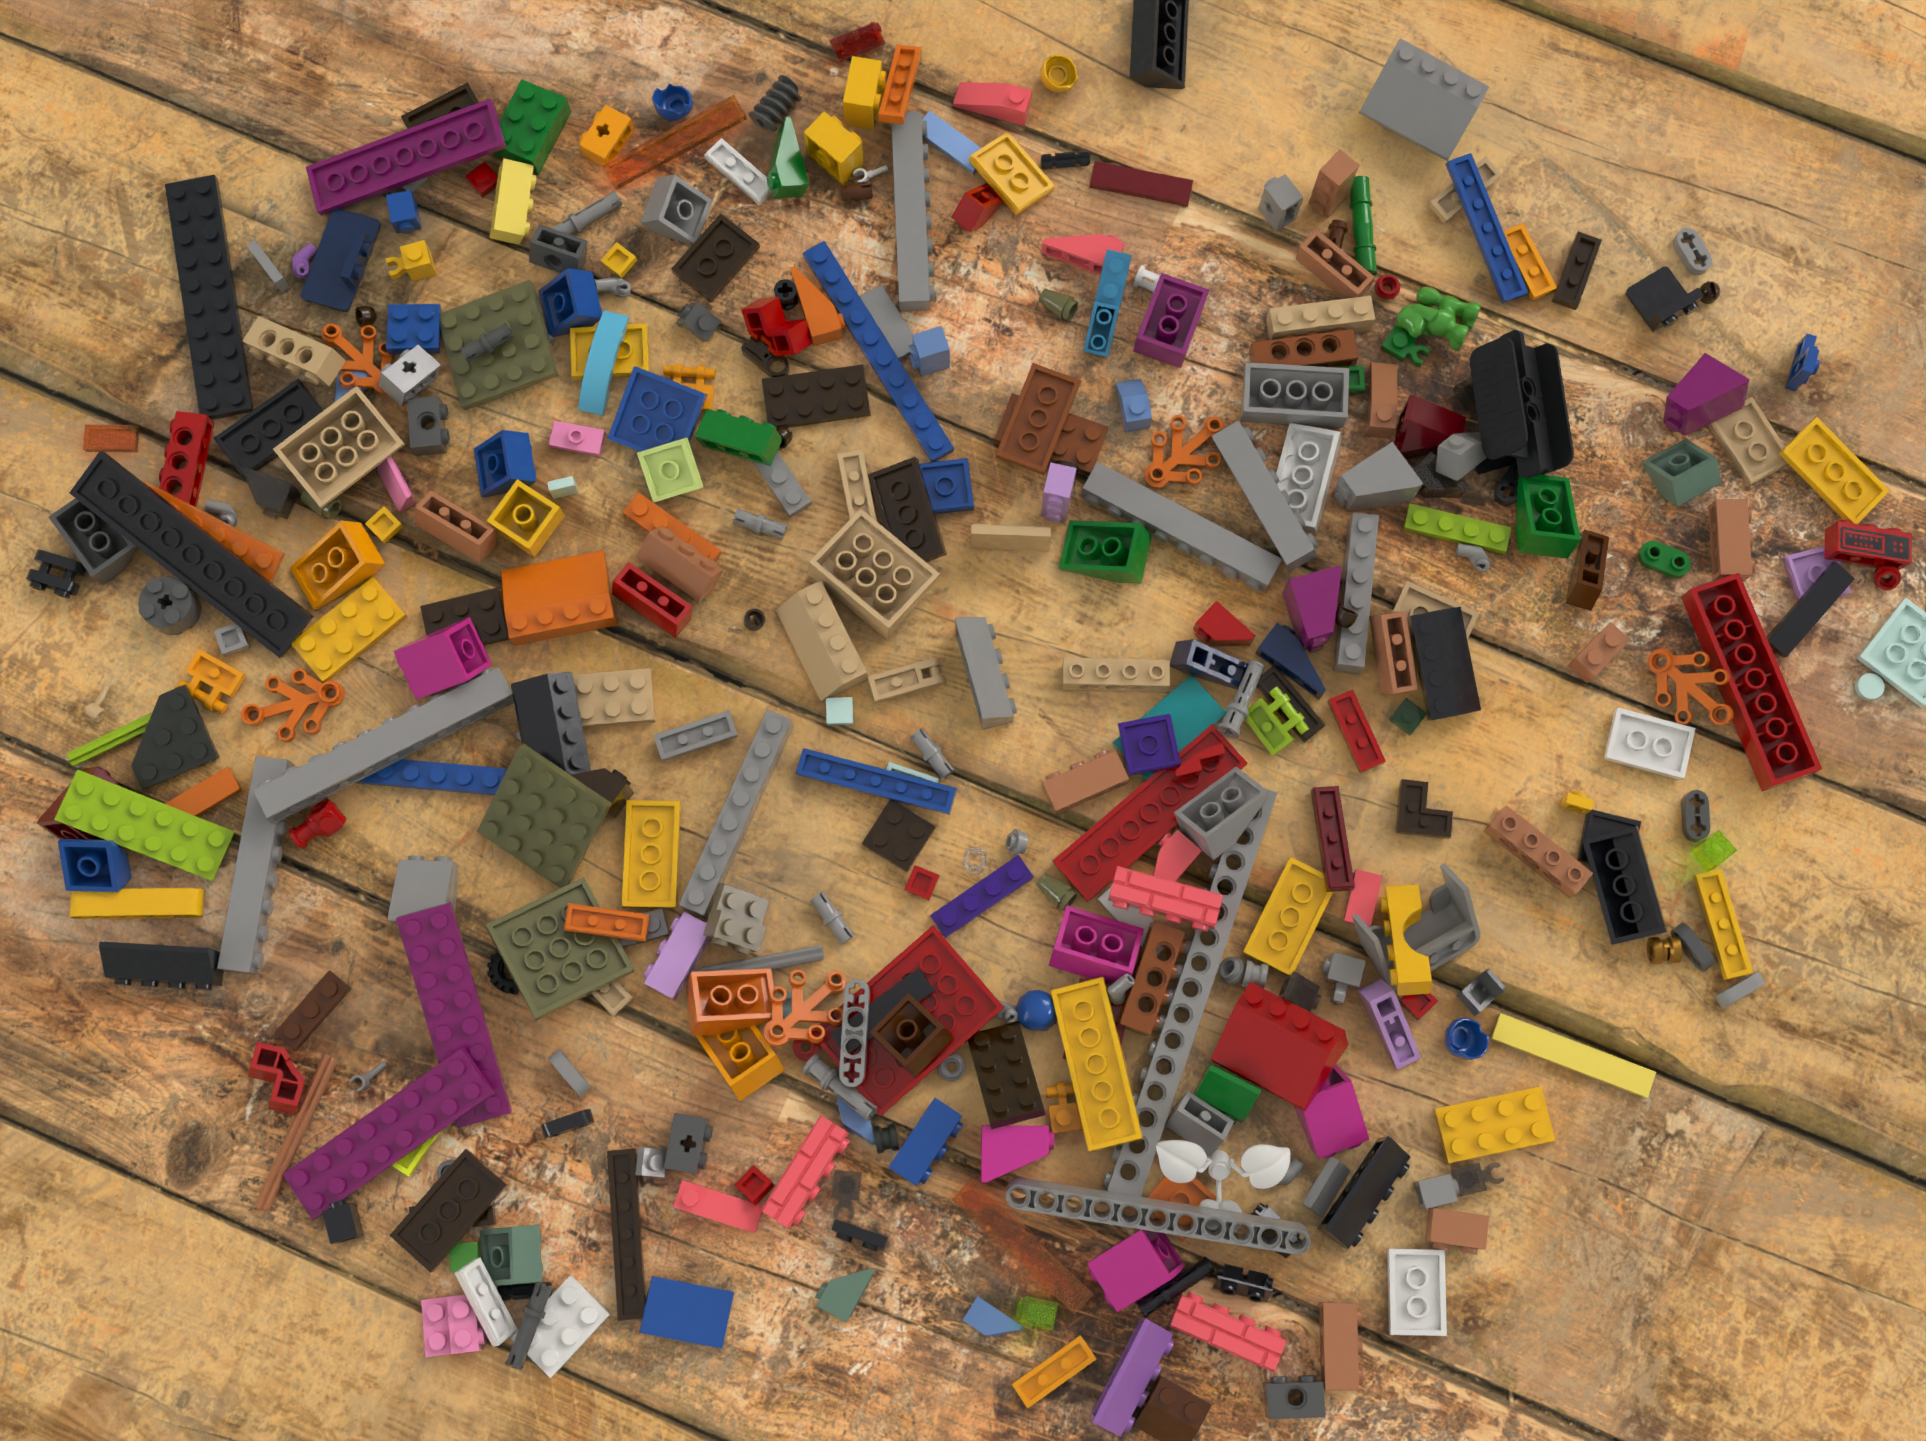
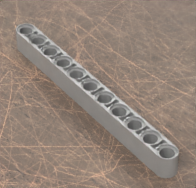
M1022 1177L1012 1179L1006 1191L1008 1205L1017 1210L1295 1255L1305 1253L1311 1245L1307 1228L1302 1223ZM1016 1188H1021L1027 1195L1023 1198H1016L1011 1192ZM1043 1193H1050L1054 1200L1045 1203L1040 1200L1039 1196ZM1071 1197H1076L1081 1200L1082 1204L1078 1207H1071L1067 1204V1200ZM1098 1202H1106L1109 1205V1209L1100 1212L1094 1206ZM1127 1206H1132L1137 1209V1213L1133 1216H1126L1122 1210ZM1154 1211H1161L1165 1214V1217L1162 1220L1155 1221L1150 1217V1214ZM1183 1215H1188L1193 1220L1188 1225H1182L1178 1222V1219ZM1210 1220H1217L1221 1223L1215 1230L1206 1227V1223ZM1239 1224H1244L1248 1227L1244 1234H1237L1233 1230ZM1266 1229L1276 1231L1275 1236L1270 1239H1266L1261 1235ZM1295 1233H1300L1304 1236L1303 1240L1299 1243L1291 1242L1290 1237Z

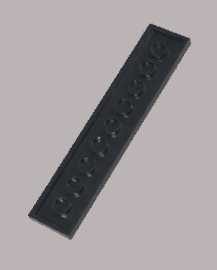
M214 174L165 184L199 414H205L211 420L249 413L254 410L244 343L242 342L243 337L218 178Z
M99 451L69 492L279 658L284 657L292 643L314 617L104 451Z

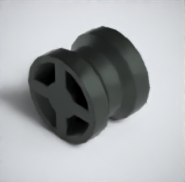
M895 1123L889 1124L885 1128L880 1126L873 1127L878 1154L884 1153L887 1149L899 1150Z

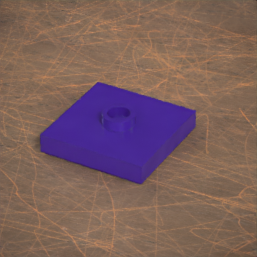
M1170 714L1118 723L1128 776L1181 766Z

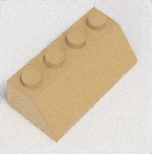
M822 581L796 592L776 609L821 702L825 701L826 698L834 697L868 680L867 671Z

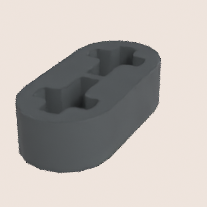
M1693 790L1684 795L1681 801L1682 831L1686 839L1698 842L1706 838L1710 833L1709 800L1704 792ZM1694 797L1696 801L1701 802V805L1696 807V813L1694 805L1689 804V801ZM1695 818L1697 827L1702 828V832L1697 835L1695 831L1690 829L1691 826L1695 825Z
M1680 923L1671 930L1672 936L1679 937L1682 951L1700 971L1705 972L1716 963L1713 955L1687 924Z

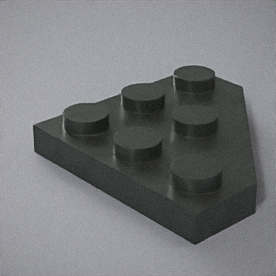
M182 685L158 697L131 765L142 790L219 758V754L187 685Z

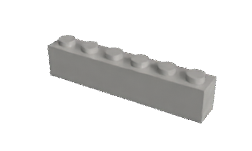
M1238 420L1212 435L1215 445L1288 570L1291 572L1317 557L1314 549L1318 546L1311 532L1307 535L1302 528L1305 525L1303 518L1298 511L1293 513L1289 505L1293 502L1285 489L1280 491L1276 483L1280 482L1273 468L1268 470L1264 462L1267 461V458L1261 447L1255 449L1251 441L1255 438L1249 427L1245 426L1243 428Z
M1353 512L1348 520L1340 606L1354 611L1358 614V617L1349 628L1337 627L1333 671L1360 674L1365 667L1379 515Z

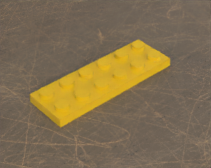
M1100 977L1050 990L1088 1151L1093 1152L1144 1139L1105 978Z

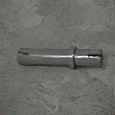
M541 1282L535 1283L530 1301L523 1308L525 1314L508 1359L505 1362L507 1366L512 1365V1368L523 1369V1364L540 1319L545 1317L546 1312H544L553 1287L546 1286V1284Z

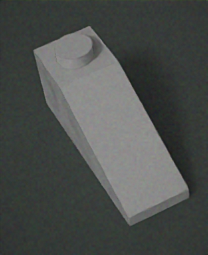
M1480 432L1453 434L1438 445L1436 472L1458 481L1484 461L1487 457L1482 449Z

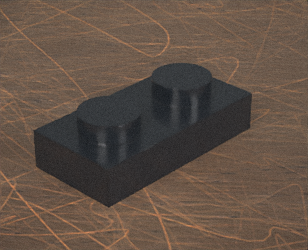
M835 1219L831 1229L837 1232L836 1238L850 1243L852 1238L863 1241L862 1247L876 1252L879 1247L885 1248L888 1237Z

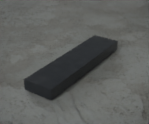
M1836 561L1831 562L1767 635L1770 646L1782 657H1787L1855 578Z
M919 968L870 1004L868 1040L874 1037L870 1031L908 993L918 1002H921L935 991ZM858 1012L848 1020L849 1024L852 1027H859L863 1023V1015ZM842 1025L830 1033L840 1049ZM851 1039L846 1046L848 1053L851 1054L859 1048L861 1043L857 1039Z

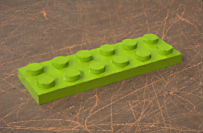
M78 769L54 819L104 840H113L117 845L210 881L214 880L235 832Z

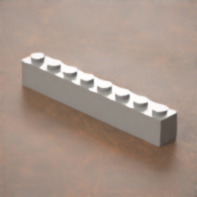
M921 111L907 112L904 124L891 123L900 311L930 310V301H935L934 285L929 286V277H934L933 262H928V253H933L932 238H927V230H932L931 214H926V206H930V191H925L924 184L929 183V167H924L923 160L928 159V144H923L922 136H927V121H922Z
M1099 462L1096 463L1082 488L1081 496L1090 505L1096 507L1100 505L1107 509V512L1115 518L1120 519L1122 517L1130 521V523H1141L1147 531L1153 533V537L1158 541L1172 543L1181 553L1186 555L1191 553L1198 557L1202 564L1208 567L1215 566L1223 570L1222 573L1231 579L1238 578L1246 582L1245 585L1253 591L1259 592L1261 590L1265 593L1282 561V558Z
M768 709L766 710L679 903L682 909L702 918H708L719 883H724L793 729L791 719Z
M255 757L217 969L226 972L257 975L258 969H261L263 965L264 954L261 952L263 942H266L269 933L266 924L268 915H271L273 910L271 896L272 890L276 888L278 883L276 867L277 862L281 861L283 849L280 845L282 836H285L287 832V821L283 819L272 825L266 818L253 790L257 789L261 782L268 779L274 780L282 776L285 770L295 766L287 759Z

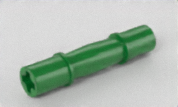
M1355 176L1350 189V209H1352L1355 241L1353 252L1355 254V261L1375 276L1377 275L1376 246L1373 242V221L1370 208L1373 203L1370 195L1369 177Z

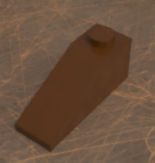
M1583 530L1568 585L1566 604L1592 611L1603 588L1609 543L1608 536Z

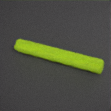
M152 712L68 752V761L72 766H78L144 734Z

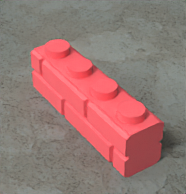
M1117 866L1108 901H1112V906L1119 909L1128 910L1129 906L1139 909V914L1155 917L1156 913L1166 916L1165 921L1181 925V922L1185 921L1192 923L1191 928L1207 932L1208 928L1214 929L1223 895Z
M820 1115L761 1211L791 1229L793 1224L798 1227L806 1214L802 1210L808 1200L813 1202L821 1190L817 1186L821 1178H828L836 1165L832 1162L837 1153L842 1155L849 1145L850 1140L847 1139L849 1133Z
M1189 1291L1187 1296L1179 1295L1168 1323L1169 1327L1274 1372L1286 1344V1340L1280 1338L1282 1332L1266 1326L1265 1330L1259 1329L1254 1326L1255 1320L1241 1314L1238 1319L1228 1315L1230 1309L1214 1303L1211 1308L1202 1304L1203 1297Z

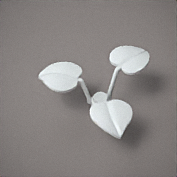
M1167 1140L1156 1143L1160 1168L1166 1178L1176 1183L1190 1182L1195 1178L1197 1171L1203 1173L1208 1167L1209 1175L1216 1179V1201L1205 1199L1200 1202L1199 1206L1242 1213V1210L1232 1200L1222 1201L1221 1180L1229 1176L1231 1167L1242 1177L1249 1176L1250 1182L1254 1187L1266 1189L1275 1186L1283 1179L1290 1164L1289 1148L1268 1144H1259L1248 1148L1241 1158L1242 1170L1234 1163L1233 1159L1229 1160L1228 1154L1222 1150H1216L1211 1156L1208 1155L1207 1158L1204 1149L1193 1142ZM1210 1220L1206 1223V1227L1215 1230L1221 1223L1217 1220ZM1242 1224L1237 1225L1233 1231L1237 1232Z

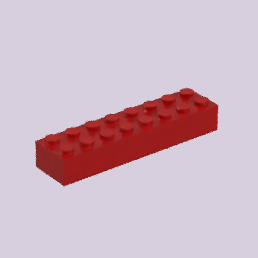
M1736 573L1688 590L1681 599L1703 652L1709 655L1710 660L1708 664L1712 672L1716 669H1724L1730 675L1728 683L1718 685L1725 704L1733 710V724L1761 791L1787 784L1822 770L1740 574ZM1719 672L1716 675L1717 681H1724L1725 674L1723 672Z

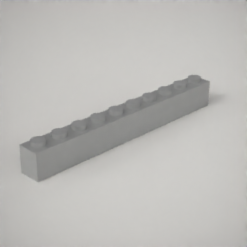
M499 667L486 669L477 678L457 684L454 690L446 694L443 692L438 693L430 699V702L422 706H412L406 711V714L398 718H388L382 722V726L374 730H365L359 733L356 739L348 743L346 741L335 745L332 751L324 755L317 754L311 757L308 763L300 767H291L285 770L282 776L274 780L268 779L261 782L258 788L253 790V793L266 818L273 825L514 703L512 691Z

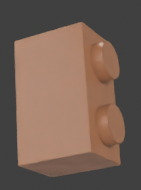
M1610 622L1569 663L1568 667L1588 683L1618 654L1630 639Z
M1428 1208L1425 1241L1432 1242V1248L1449 1250L1450 1245L1459 1246L1460 1252L1477 1254V1249L1486 1250L1489 1216Z

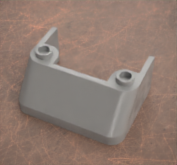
M1445 863L1440 865L1445 884L1432 891L1429 898L1430 909L1423 912L1420 921L1411 925L1404 933V939L1410 948L1419 954L1429 956L1431 971L1469 950L1480 939V930L1469 889ZM1357 913L1354 914L1352 918L1362 947L1381 978L1392 989L1396 990V985L1391 986L1390 969H1393V961L1387 960L1386 946L1390 945V938L1384 936V929L1380 925L1368 927Z

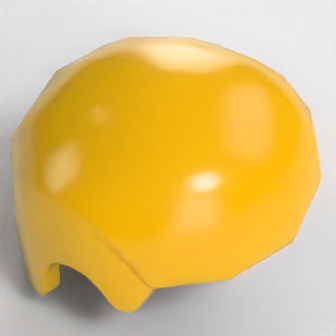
M1051 55L1042 64L1040 78L1045 88L1051 92L1063 93L1071 89L1078 79L1077 68L1072 59L1067 56Z

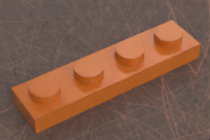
M896 45L878 114L879 122L904 124L921 58V47Z
M639 492L623 511L624 516L648 533L662 526L673 531L675 536L683 542L694 546L696 551L704 557L716 562L722 554L721 550Z

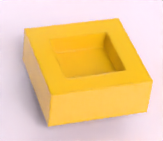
M616 242L600 261L605 268L622 279L637 262V258Z
M385 506L365 523L384 544L404 527Z
M1572 791L1561 798L1559 807L1586 815L1592 811L1595 800L1587 798L1585 793Z

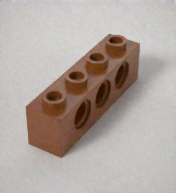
M1336 328L1327 333L1312 331L1304 336L1297 337L1289 334L1274 340L1260 338L1252 342L1249 350L1251 363L1344 367L1355 366L1359 358L1354 330H1345V328ZM1323 346L1332 347L1334 352H1326ZM1304 349L1309 353V355L1302 356L1297 352V350ZM1278 352L1284 358L1276 359L1272 356V353Z
M1156 920L1150 923L1132 974L1135 984L1126 991V1000L1122 1003L1116 1021L1117 1026L1143 1036L1151 1035L1152 1031L1156 1032L1161 1018L1157 1014L1160 1006H1165L1169 996V991L1166 990L1169 980L1173 981L1177 973L1178 965H1175L1177 956L1182 955L1187 940L1183 939L1185 931ZM1157 947H1163L1167 951V959L1165 961L1157 958ZM1149 972L1155 973L1159 978L1156 987L1151 986L1147 982ZM1140 998H1146L1150 1003V1009L1147 1013L1142 1012L1138 1007Z

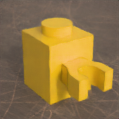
M425 240L400 246L401 258H385L389 267L393 265L398 266L396 270L389 271L392 280L400 278L406 272L413 282L437 275L431 251Z

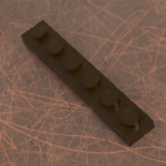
M636 1149L607 1151L617 1317L618 1321L642 1319L646 1303L638 1175H635L637 1164Z

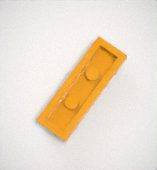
M1524 223L1504 230L1503 232L1531 300L1534 301L1555 292L1557 286Z
M1079 1335L1013 1382L1012 1386L1026 1407L1029 1408L1095 1361L1096 1357L1082 1336Z

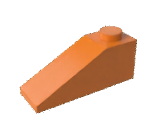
M796 267L790 268L813 346L843 338L842 329L846 327L842 313L837 314L835 306Z

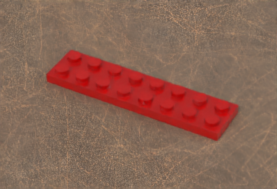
M1213 724L1179 752L1180 763L1182 765L1200 751L1223 743L1225 749L1223 759L1202 763L1200 775L1174 781L1173 775L1179 767L1155 772L1052 861L1087 903L1113 881L1117 866L1123 868L1131 866L1178 825L1174 815L1175 811L1233 768L1237 767L1242 770L1247 766L1246 760Z

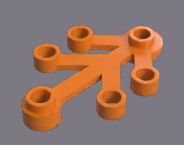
M335 324L324 326L321 330L323 343L329 347L337 346L353 360H346L340 371H346L340 375L341 386L344 389H352L356 386L374 388L378 394L389 396L379 387L381 371L373 365L374 341L377 338L375 327L366 325L361 328V338L363 340L362 355L343 337L339 326ZM367 332L373 333L371 336L364 335ZM387 341L380 343L378 347L379 355L382 357L381 370L388 363L392 364V357L394 356V354L382 351L386 348ZM349 371L366 372L370 377H355ZM351 378L352 381L346 383L344 382V379Z
M1181 415L1172 417L1170 422L1172 430L1171 457L1163 463V447L1166 445L1167 436L1164 432H1155L1151 438L1153 462L1146 468L1144 473L1147 485L1159 489L1166 486L1168 482L1188 483L1191 486H1196L1201 482L1202 473L1199 469L1192 468L1187 473L1171 471L1177 465L1204 466L1212 470L1217 469L1221 463V456L1218 453L1210 452L1207 456L1190 454L1208 439H1213L1212 435L1225 428L1223 420L1215 416L1209 417L1204 423L1203 430L1182 447V436L1186 420ZM1178 420L1181 421L1183 425L1181 427H1176L1173 424V422ZM1217 423L1219 428L1212 429L1210 424ZM1161 437L1164 442L1156 443L1154 439ZM1214 457L1217 459V463L1211 464L1208 459ZM1153 472H1160L1162 477L1155 478ZM1196 474L1199 479L1193 481L1189 475Z
M1656 649L1648 657V666L1657 675V694L1655 696L1657 705L1668 707L1673 702V696L1668 692L1669 675L1676 681L1677 712L1675 713V720L1679 724L1687 725L1693 720V714L1689 710L1688 693L1710 711L1709 717L1714 724L1726 725L1732 721L1733 710L1726 704H1718L1696 685L1698 683L1725 685L1730 679L1728 671L1716 669L1714 672L1684 674L1676 666L1693 664L1696 667H1705L1709 663V655L1702 651H1697L1690 655H1673L1667 649ZM1700 654L1705 657V661L1702 664L1696 662V657ZM1660 657H1665L1667 661L1663 667L1658 664ZM1719 672L1725 674V679L1722 682L1716 679V675ZM1663 694L1668 696V701L1665 704L1660 702V696ZM1722 709L1727 712V717L1724 720L1718 717V713ZM1684 711L1688 714V719L1685 722L1680 720V714Z
M297 668L291 673L292 681L299 686L306 685L316 692L305 695L284 684L279 677L270 676L265 681L266 688L272 693L279 692L290 698V700L262 708L256 704H247L241 710V719L249 726H258L265 718L292 711L285 724L279 727L277 731L279 739L284 742H291L296 735V726L310 705L318 703L311 718H307L304 721L303 729L310 735H316L321 730L320 722L329 707L337 706L343 701L345 691L343 686L337 681L329 680L322 683L309 676L305 670ZM299 673L304 674V678L301 681L296 680V676ZM278 680V686L271 688V682ZM331 690H335L336 695L333 698H328V693ZM254 712H258V718L251 720V715ZM315 722V729L308 730V725ZM289 729L290 735L287 738H283V732Z
M799 969L792 971L789 978V983L792 986L791 1013L783 1020L782 1004L786 1000L787 992L783 987H774L769 996L772 1002V1020L765 1025L763 1030L765 1041L775 1047L785 1045L789 1039L809 1040L812 1043L821 1042L825 1035V1030L821 1025L814 1024L809 1029L792 1027L798 1022L829 1023L832 1026H838L842 1023L843 1010L841 1008L833 1007L829 1011L812 1010L830 994L839 995L844 991L847 983L844 974L838 971L828 973L824 985L803 1002V986L806 981V974ZM800 976L802 981L796 982L793 977ZM837 978L840 980V983L834 984L831 979ZM780 993L783 998L777 999L773 994ZM831 1014H838L840 1019L834 1020ZM780 1029L782 1034L775 1035L772 1030ZM819 1031L821 1036L814 1037L811 1032Z

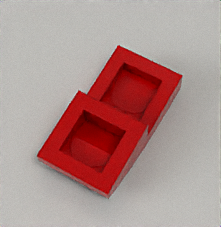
M1223 743L1204 749L1186 760L1175 771L1173 775L1174 781L1198 776L1202 772V763L1223 759L1225 755Z

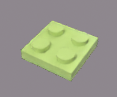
M687 437L637 453L653 503L703 488Z

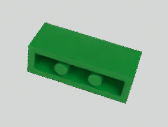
M706 409L695 434L697 440L705 448L767 466L772 465L782 442V437L774 425L767 422H762V424L755 423L752 419L742 415L739 418L734 417L721 409H717V411Z

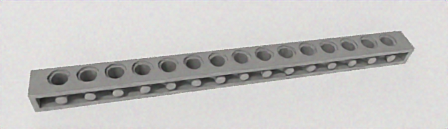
M1266 789L1269 792V797L1256 813V819L1251 820L1243 832L1248 838V843L1240 845L1236 842L1220 855L1218 864L1212 863L1208 878H1211L1212 881L1209 889L1204 887V890L1220 894L1217 885L1218 883L1225 882L1230 886L1231 893L1223 895L1220 906L1222 919L1217 920L1214 929L1208 928L1207 933H1210L1214 938L1213 945L1205 946L1201 943L1200 934L1204 932L1199 930L1194 931L1192 939H1186L1187 942L1183 951L1186 957L1183 965L1178 963L1177 973L1174 978L1178 980L1175 990L1169 989V996L1165 1004L1169 1006L1166 1016L1160 1015V1023L1157 1028L1160 1033L1157 1042L1151 1041L1147 1056L1151 1057L1149 1066H1143L1138 1082L1142 1083L1140 1092H1134L1133 1094L1138 1116L1141 1112H1148L1151 1114L1153 1122L1150 1127L1141 1126L1144 1138L1142 1139L1144 1149L1141 1153H1133L1129 1148V1143L1115 1146L1111 1158L1112 1161H1115L1113 1171H1107L1102 1187H1105L1108 1192L1141 1197L1156 1153V1143L1160 1141L1277 796L1276 792ZM1230 857L1237 859L1239 869H1229L1226 865V859ZM1193 958H1201L1204 961L1205 969L1203 971H1195L1192 968L1191 961ZM1191 983L1196 987L1197 992L1194 997H1187L1183 993L1182 987L1184 984ZM1176 1009H1183L1187 1012L1188 1019L1185 1023H1179L1175 1020L1174 1011ZM1173 1034L1178 1037L1179 1046L1176 1049L1166 1046V1035ZM1159 1060H1165L1170 1064V1072L1167 1075H1162L1156 1070V1063ZM1150 1086H1157L1161 1090L1160 1100L1152 1101L1148 1098L1147 1090ZM1124 1164L1133 1166L1135 1170V1175L1131 1180H1125L1120 1175V1169Z

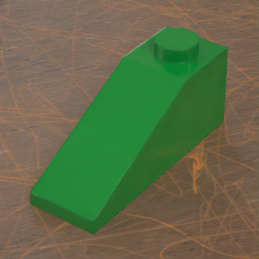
M786 117L778 130L767 175V185L771 189L774 199L802 197L810 185L791 117Z

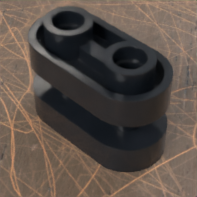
M37 550L34 561L41 565L39 570H29L26 580L30 581L29 586L40 591H45L46 588L52 589L54 594L67 599L70 598V595L76 596L80 585L74 583L73 580L75 575L84 577L86 569L83 564L67 557ZM51 568L64 571L63 578L49 574Z

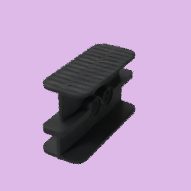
M1519 330L1510 331L1496 340L1477 347L1470 356V368L1484 455L1489 459H1498L1506 455L1516 457L1519 476L1526 479L1539 474L1545 475L1568 466L1573 460L1574 448L1557 348L1549 343L1535 348L1526 346L1524 334Z

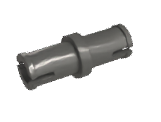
M504 323L488 334H480L479 339L461 347L460 350L467 362H471V360L486 352L491 353L495 351L494 348L514 338L508 325Z

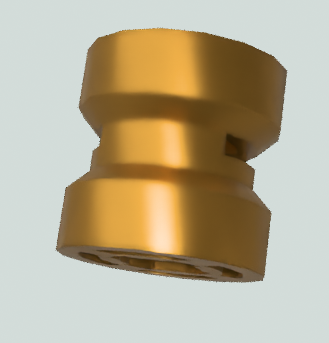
M1669 936L1663 940L1659 937L1648 938L1647 956L1649 962L1652 965L1661 964L1663 961L1680 963L1682 959V946L1679 937Z

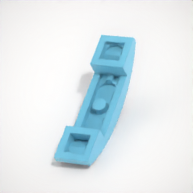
M604 310L589 351L578 410L604 416L610 395L608 389L620 343L624 341L629 316Z

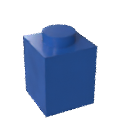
M411 190L386 195L390 221L396 233L408 234L422 228L417 201Z

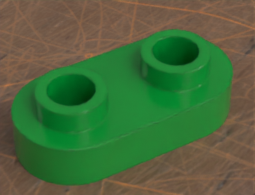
M1657 541L1646 542L1638 551V560L1644 567L1670 578H1681L1691 568V560L1686 553ZM1650 550H1655L1657 557L1652 556ZM1679 560L1682 563V567L1676 566L1674 561Z

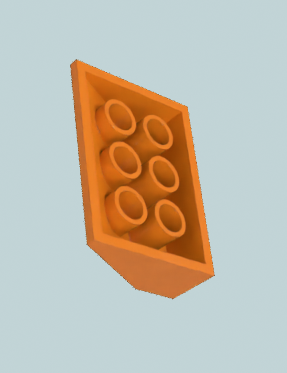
M604 550L501 570L508 635L515 646L618 625Z

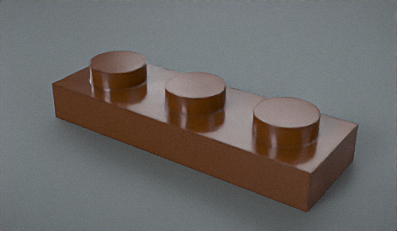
M329 970L274 1034L291 1049L298 1051L352 988L334 972Z

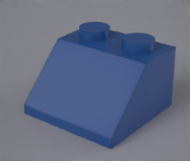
M567 268L538 291L549 337L570 334V328L592 327L600 321L602 309L591 271Z
M502 430L474 448L481 497L506 494L517 479L527 486L536 482V470L533 463L529 433Z
M60 839L58 841L66 891L119 892L131 879L128 854L113 840Z

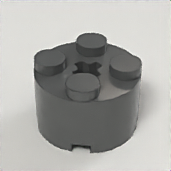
M169 576L152 578L147 582L139 596V614L146 622L164 634H182L183 631L195 626L200 618L201 603L197 595L177 578Z

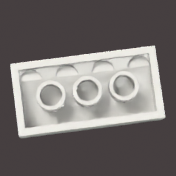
M1289 423L1276 472L1280 482L1276 484L1280 491L1285 489L1293 503L1289 506L1293 513L1298 511L1305 522V525L1302 526L1304 532H1311L1317 535L1342 440L1341 433L1334 430Z

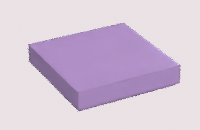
M1825 546L1787 555L1782 558L1796 601L1803 596L1831 562H1834L1833 560L1824 559ZM1849 586L1840 597L1851 593Z

